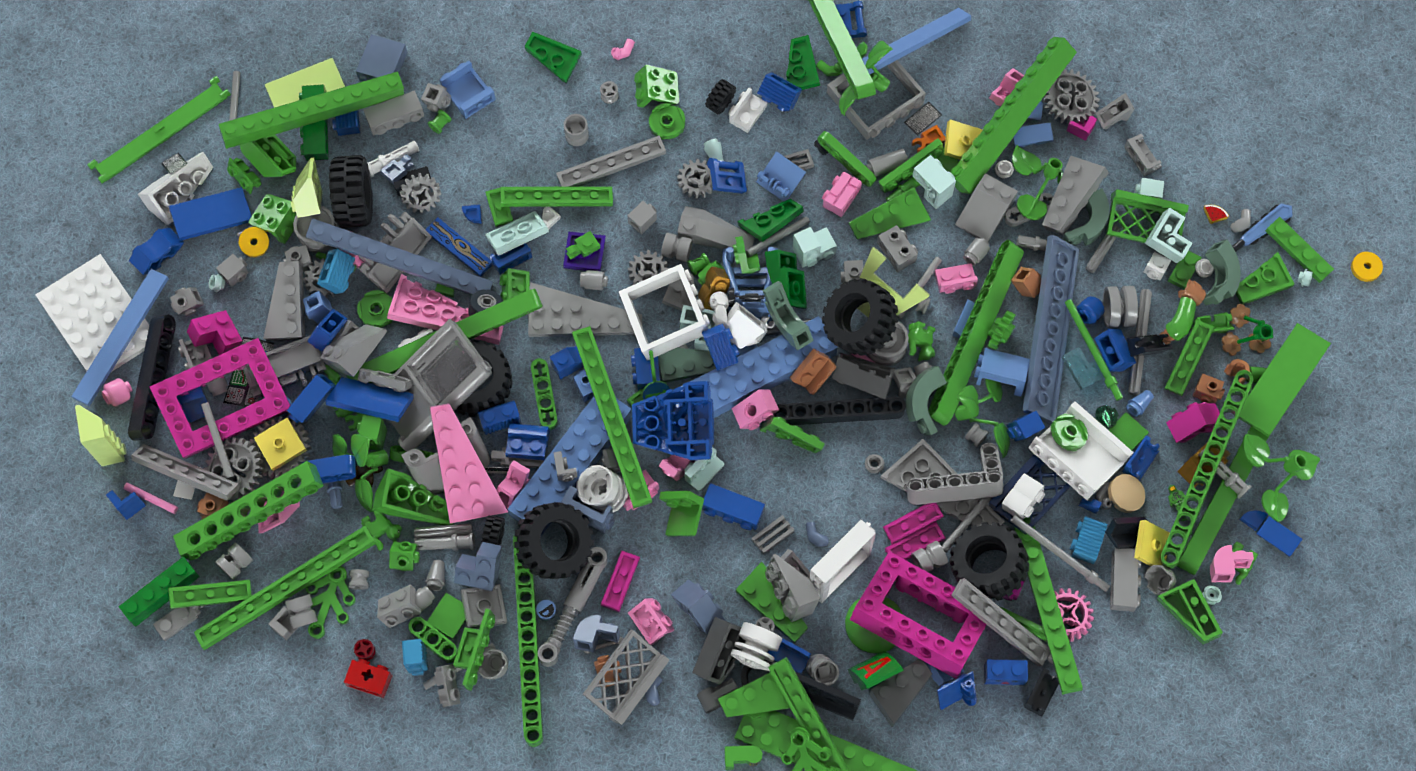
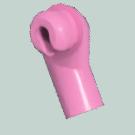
M627 39L624 47L621 49L614 47L611 50V55L616 60L629 57L635 42L632 39Z

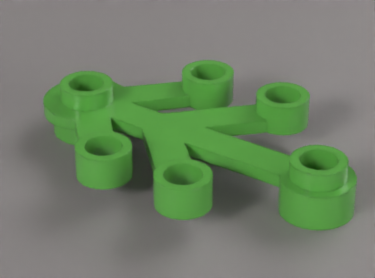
M339 566L328 573L327 576L306 587L308 594L315 595L319 588L329 584L327 591L312 598L313 605L311 609L322 603L317 617L318 621L311 623L308 627V633L314 639H320L324 636V623L331 605L340 624H346L349 621L348 614L344 612L335 595L338 586L344 595L343 601L346 605L351 606L356 601V598L350 593L345 583L347 572L342 566ZM335 573H341L339 578H334ZM315 586V590L310 592L309 587ZM348 596L353 597L351 602H346ZM341 615H346L344 621L339 620ZM316 628L321 629L319 634H314Z
M797 727L791 732L790 741L792 744L781 756L782 762L790 765L795 760L794 754L799 748L801 757L791 771H802L803 768L805 771H814L813 768L817 771H837L833 766L826 767L811 756L808 751L809 748L818 755L820 760L827 761L832 755L830 748L817 745L810 739L809 732L802 727Z

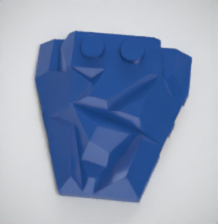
M709 381L687 382L683 386L669 389L663 394L654 395L632 404L633 444L688 460H710L712 445H714V411Z

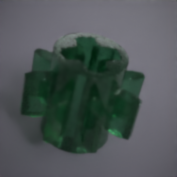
M1102 405L1096 409V417L1094 418L1106 429H1109L1116 425L1119 414L1116 408L1112 409L1111 406Z

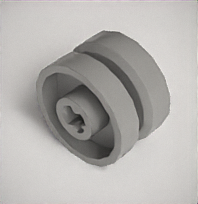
M321 206L320 214L300 218L296 215L293 222L294 231L302 246L306 245L309 251L315 253L325 252L332 248V246L306 238L312 218L338 227L330 210Z
M1117 286L1105 287L1103 305L1106 327L1118 328L1120 323L1123 327H1135L1138 318V301L1135 287L1122 286L1120 291Z
M899 321L895 323L897 328L895 333L892 332L890 341H886L884 343L885 346L880 350L876 349L875 353H867L868 357L875 363L892 366L900 362L905 356L909 337L906 328Z

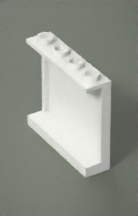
M1074 402L1064 414H1071L1075 416V419H1080L1084 423L1088 432L1086 444L1076 451L1066 450L1055 442L1050 426L1039 437H1035L1029 449L1074 488L1078 494L1088 500L1126 464L1134 452L1077 402ZM1067 429V432L1070 435H1073V433L1069 429Z

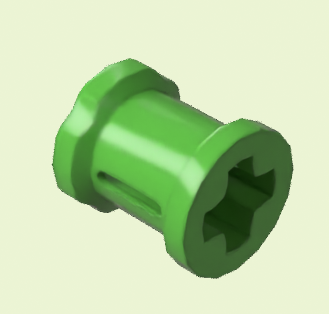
M441 109L437 111L438 114L435 118L427 123L438 134L442 132L441 129L447 122L449 123L452 120Z
M702 253L700 257L692 261H687L693 275H697V272L703 270L710 263L705 253Z

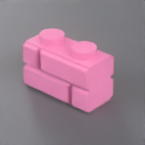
M842 172L840 177L837 175L832 182L833 187L830 191L827 189L822 197L823 207L839 217L844 215L862 186L860 180L846 172Z

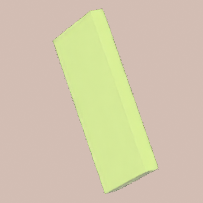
M333 58L264 84L274 108L298 101L299 93L302 92V86L324 84L327 92L345 87Z

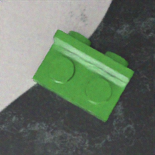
M508 268L500 276V286H502L500 296L503 301L530 290L529 271Z

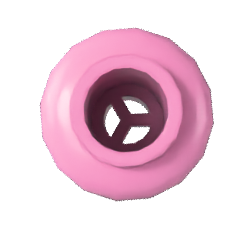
M117 378L105 384L101 393L108 405L111 404L116 407L130 400L132 388L128 381L124 382L122 379Z

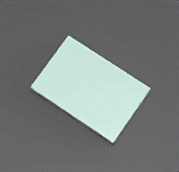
M534 211L485 234V236L499 256L548 233L549 230L537 212Z

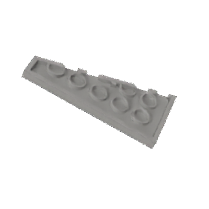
M530 282V290L536 289L543 307L529 313V337L573 336V331L589 326L594 336L635 335L625 309ZM638 314L642 325V314Z
M922 439L884 472L880 478L907 492L906 485L910 479L957 473ZM982 498L938 502L937 505L941 511L962 522ZM987 504L969 526H981L983 522H988L989 525H992V522H997L1002 526L1004 521Z

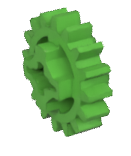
M1007 310L1002 318L998 317L988 333L991 337L988 347L997 350L1001 343H1007L1015 328L1012 322L1016 314Z

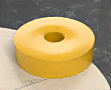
M249 227L240 234L239 247L248 257H260L269 248L268 235L258 227ZM253 239L258 241L256 245H251Z
M1372 252L1357 254L1351 263L1353 275L1364 282L1376 280L1383 270L1381 259ZM1364 265H1368L1370 269L1365 268Z

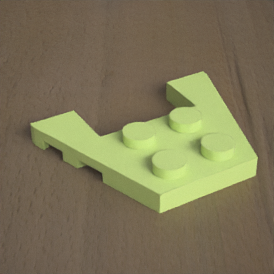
M872 247L860 278L876 283L894 297L895 305L898 307L896 315L901 314L930 296L917 283L904 298L874 273L886 260V257L875 247ZM868 302L862 304L857 309L869 318L870 305Z

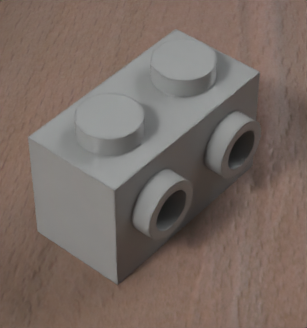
M896 225L880 234L877 244L895 270L899 272L916 262L918 251L907 240L908 237L905 231L900 230Z

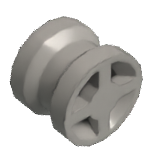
M607 81L601 85L602 101L607 104L615 103L619 97L617 84Z
M976 423L968 431L965 439L974 442V446L979 447L989 432L982 430L980 425Z
M361 569L349 571V576L351 577L349 588L356 590L369 588V583L367 582L369 571Z
M761 617L755 624L773 633L775 631L774 622L768 617Z

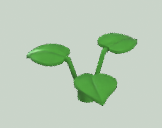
M879 41L868 54L869 59L865 65L867 69L872 68L874 71L870 76L874 82L875 89L880 92H884L888 88L890 80L880 74L874 65L893 50L884 41ZM861 42L857 46L861 58L867 53L868 46L865 42ZM850 85L842 93L839 100V109L844 116L847 109L856 99Z
M1017 145L1012 154L1014 169L1025 176L1031 173L1037 174L1043 170L1044 177L1046 178L1036 198L1025 194L1021 195L1017 200V208L1024 217L1030 220H1039L1045 216L1047 205L1038 199L1049 180L1057 177V183L1059 184L1063 175L1061 170L1063 164L1059 159L1051 158L1048 163L1045 162L1042 166L1041 160L1036 155L1023 150Z
M985 379L989 395L979 400L975 387L973 385L966 386L956 397L963 404L957 406L955 410L957 420L969 419L970 423L979 422L994 425V436L1002 453V458H1004L1010 447V437L1005 424L975 418L979 414V403L992 397L995 402L1001 400L1003 394L1001 382Z
M333 434L332 451L334 456L353 455L360 467L367 465V467L372 468L361 476V480H356L355 493L359 503L367 511L374 512L372 511L373 492L366 477L378 471V467L388 464L387 452L380 450L368 453L371 437L354 434L351 437V450L353 454L347 453V444L343 437Z
M1245 434L1242 442L1243 452L1246 459L1252 465L1262 467L1265 462L1284 461V469L1290 473L1275 488V492L1270 489L1266 490L1262 494L1261 499L1262 506L1268 515L1275 521L1281 522L1287 515L1289 503L1286 495L1279 493V490L1295 475L1301 480L1311 479L1320 458L1306 451L1293 450L1284 458L1269 459L1267 457L1270 455V449L1267 442L1259 436Z

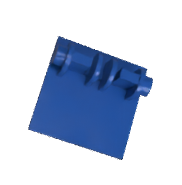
M973 671L960 675L957 680L945 683L937 690L940 710L961 699L968 706L976 704L977 698Z

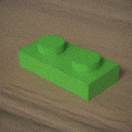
M500 188L486 191L495 227L512 222L513 218L510 208L501 207Z
M1188 251L1184 259L1175 266L1168 282L1185 289L1188 280L1191 279L1195 271L1197 261L1201 260L1202 257Z

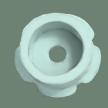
M1307 269L1304 272L1300 271L1298 282L1301 283V287L1310 286L1313 272L1307 271Z
M217 274L210 277L209 288L211 290L219 292L224 288L225 279H223L222 275Z
M1207 586L1204 588V592H1202L1205 600L1210 605H1215L1216 602L1219 603L1222 599L1221 591L1216 586Z

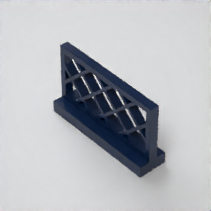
M1033 455L1004 485L1001 495L993 497L989 501V506L997 514L1025 535L1027 534L1011 522L1013 515L1007 514L1002 509V502L1014 488L1020 477L1025 473L1033 479L1040 478L1042 485V478L1054 477V485L1044 486V490H1055V496L1053 498H1043L1040 502L1043 504V509L1040 512H1032L1030 523L1028 524L1032 528L1071 487L1068 483L1057 485L1056 477L1060 476L1054 471L1053 473L1042 474L1041 468L1045 463L1036 455Z

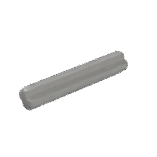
M1113 225L1112 231L1120 232V228ZM1105 235L1086 266L1087 271L1091 273L1096 271L1117 237Z
M471 524L419 527L414 529V537L417 539L451 537V535L456 533L458 535H469L473 532Z

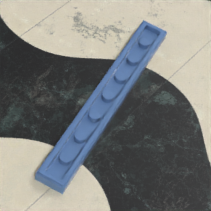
M957 8L889 44L893 50L874 65L875 68L879 70L971 21V15ZM868 56L862 58L865 65L869 59ZM872 68L867 69L869 74L874 73Z
M153 269L149 271L71 396L73 399L90 407L169 280L166 275Z

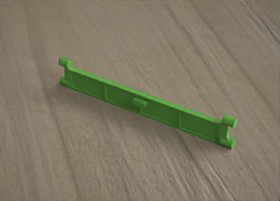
M217 76L209 80L212 85L210 88L99 164L95 159L87 164L91 170L97 169L101 174L98 179L102 184L105 181L107 182L226 100L231 95L227 89L222 91L217 85L220 82Z

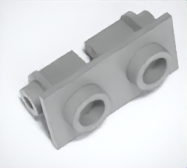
M453 664L436 667V672H434L437 686H444V689L438 690L440 704L443 707L460 704V692L457 689L456 672Z

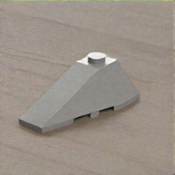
M688 206L685 207L681 215L678 228V238L682 236L692 238L693 244L719 249L733 248V245L736 244L735 237L743 236L746 251L753 247L755 238L704 209Z

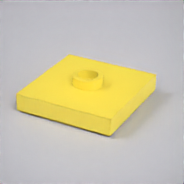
M949 120L947 122L944 155L961 160L962 155L968 151L973 140L980 135L983 129Z
M288 418L254 437L273 471L307 451Z
M1140 520L1134 558L1149 566L1162 565L1161 553L1170 533L1147 520Z

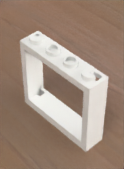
M682 264L619 291L639 346L647 361L650 360V350L653 351V357L655 358L702 337V332L709 329L710 321L708 316L702 313L704 306L701 300L696 298L698 291L694 284H690L692 277L688 269L684 270ZM681 279L698 322L648 343L632 300Z
M860 520L810 570L809 580L812 581L821 603L871 555L876 533L870 523Z

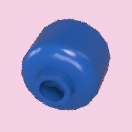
M1092 296L1085 298L1076 308L1084 324L1089 325L1097 322L1105 312L1102 301Z

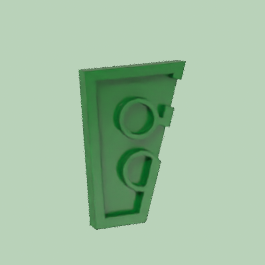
M535 32L531 33L525 44L527 52L566 84L582 55L580 50Z
M809 35L791 39L786 81L802 90L820 86Z
M790 198L770 207V210L762 214L757 212L753 214V218L746 221L741 219L737 222L740 228L764 242L803 213L804 209L802 205Z

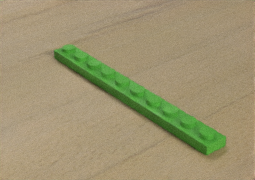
M591 327L573 331L572 335L633 509L652 503Z
M1025 517L1023 521L1029 524L1030 517ZM1014 527V531L1022 540L1029 557V571L1027 575L1062 695L1082 691V683L1041 545L1030 535H1025Z
M363 526L194 631L201 647L204 650L208 649L375 545L376 542L368 528Z

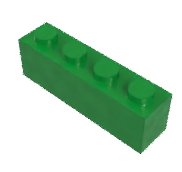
M324 84L302 86L299 100L326 93ZM328 119L300 127V136L303 138V144H300V151L306 161H309L310 158L329 160Z
M182 557L118 607L136 627L169 601L168 588L189 586L200 576L190 563Z

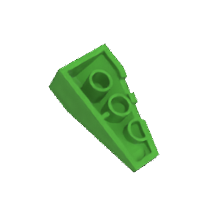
M392 469L386 470L375 492L372 511L438 525H453V523L449 522L446 500L428 491L424 485H419L408 474Z

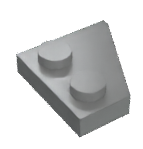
M690 274L692 277V280H690V284L692 285L694 284L693 275ZM681 279L669 284L662 301L663 304L682 311L683 305L692 306Z

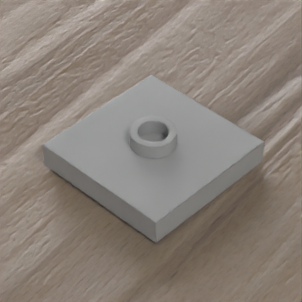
M500 584L495 585L493 591L479 588L461 589L467 628H480L486 608L490 609L495 615V625L507 623Z

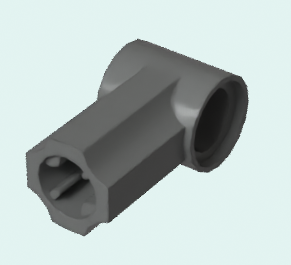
M731 678L714 688L709 687L697 694V697L705 713H710L721 706L718 698L738 689V687Z

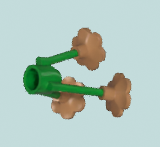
M1238 304L1236 308L1230 310L1232 315L1230 323L1238 328L1243 327L1249 321L1258 325L1254 328L1253 334L1246 338L1239 339L1232 332H1228L1226 336L1222 337L1223 350L1229 353L1230 356L1236 355L1241 350V343L1248 341L1250 342L1249 348L1251 350L1263 353L1265 349L1271 347L1269 340L1274 337L1273 328L1269 324H1265L1264 320L1249 317L1251 311L1243 304Z

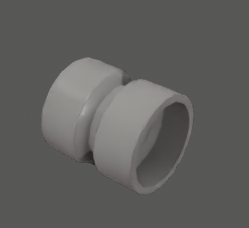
M572 114L565 119L564 131L566 141L572 146H582L585 144L589 137L588 124L585 117L580 114Z
M667 232L663 241L661 256L668 258L675 256L676 260L687 262L691 253L693 239L684 236L678 238V235Z
M938 541L928 544L926 550L921 548L911 553L915 566L928 573L934 570V566L939 568L948 563L945 551Z
M236 542L227 550V555L223 554L215 561L233 580L241 573L242 567L246 568L253 561Z
M310 594L285 601L287 611L292 613L290 617L292 628L318 621L315 610L311 609L313 602Z
M815 654L807 662V672L815 681L830 686L838 679L839 668L826 655Z

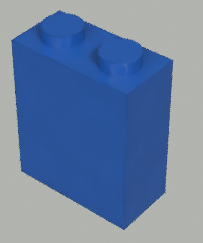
M317 374L288 408L289 417L296 423L308 422L326 401L336 384L324 374Z

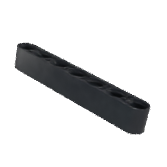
M169 314L153 317L150 321L128 427V435L133 441L150 439L155 432L159 406L150 386L165 380L176 327L174 317Z
M901 397L783 403L777 405L779 411L774 413L773 417H778L776 414L783 412L786 414L783 419L789 425L899 419L904 415L906 403ZM898 405L901 410L895 411L892 406ZM878 406L882 411L876 412L873 410V407ZM858 407L861 408L863 412L856 413L853 409ZM841 409L844 413L836 414L834 410ZM822 410L825 414L820 416L815 411ZM803 411L805 415L799 417L796 415V412Z

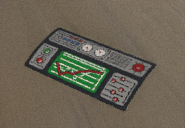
M243 337L241 345L255 338ZM259 339L265 353L273 350L275 343ZM237 369L233 371L223 403L242 407L256 403L258 397L254 398L244 370L239 371Z

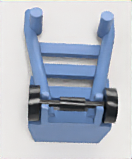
M732 247L724 248L722 250V262L725 272L730 279L728 289L729 311L738 302L759 320L764 316L770 317L767 321L768 325L772 321V317L765 305L766 299L763 291L738 290V287H764L765 289L772 285L767 267H760L761 270L753 274H742L741 267L732 268L731 266L734 261V249ZM769 247V248H768V251L778 250V249H777V248H774V247ZM767 275V279H735V276ZM741 299H745V301H758V299H761V302H742Z

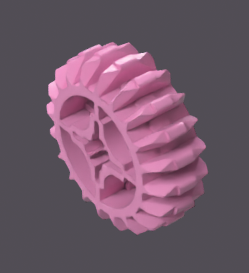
M1063 588L1059 590V594L1054 591L1057 603L1059 601L1073 603L1070 606L1058 603L1062 617L1064 613L1072 610L1070 616L1063 619L1064 624L1075 627L1074 629H1066L1070 642L1074 641V636L1078 640L1081 639V634L1086 635L1088 633L1087 629L1092 627L1090 622L1094 620V617L1090 615L1093 613V609L1087 608L1091 604L1090 601L1084 603L1086 596L1078 597L1079 591L1071 594V588H1068L1066 593ZM1077 608L1080 609L1082 614L1081 623L1078 621L1079 618L1075 614Z

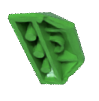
M276 135L240 145L241 153L264 177H281L296 171V156Z

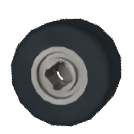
M483 289L476 291L472 294L469 301V316L503 302L502 297L492 290Z

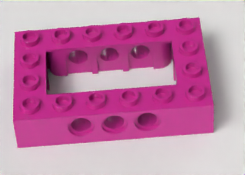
M258 338L150 386L152 394L184 459L204 451L215 444L208 425L192 431L191 424L188 422L182 410L183 407L176 397L178 395H187L189 391L200 386L205 387L207 383L218 378L222 379L225 377L224 375L237 369L240 371L249 364L265 399L215 421L222 442L227 438L230 439L265 421L267 422L288 412L290 404Z
M890 551L855 606L850 618L854 623L955 679L958 678L987 625L951 596L955 589L954 586ZM895 581L896 588L900 592H906L918 599L917 601L920 603L922 601L935 608V611H940L953 618V621L957 623H964L954 642L947 640L883 604L886 595L888 596Z

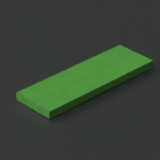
M1297 323L1247 397L1239 419L1269 437L1331 343Z

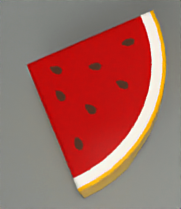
M1205 205L1203 207L1210 224L1228 219L1229 217L1228 213L1219 206Z

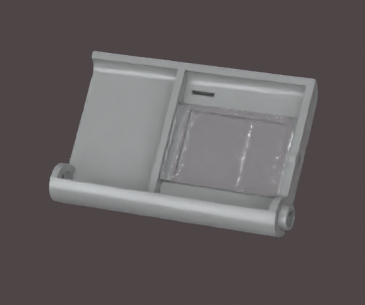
M449 319L393 374L413 380L412 388L405 390V392L413 393V401L399 422L391 421L400 434L398 443L405 451L416 449L434 431L430 413L431 406L449 403L453 411H455L492 374L491 365L483 360L462 329L452 319Z

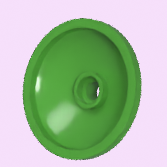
M885 597L883 604L903 615L899 606L891 599ZM860 599L855 601L849 608L845 619L846 633L850 641L860 650L873 654L883 651L887 652L894 648L896 645L850 620L854 608Z

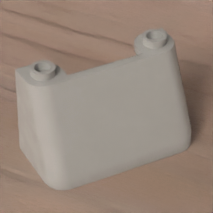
M470 417L460 424L482 465L487 467L490 463L489 453ZM412 449L401 455L415 482L427 487L426 489L434 495L444 491L438 453L425 458L420 450Z

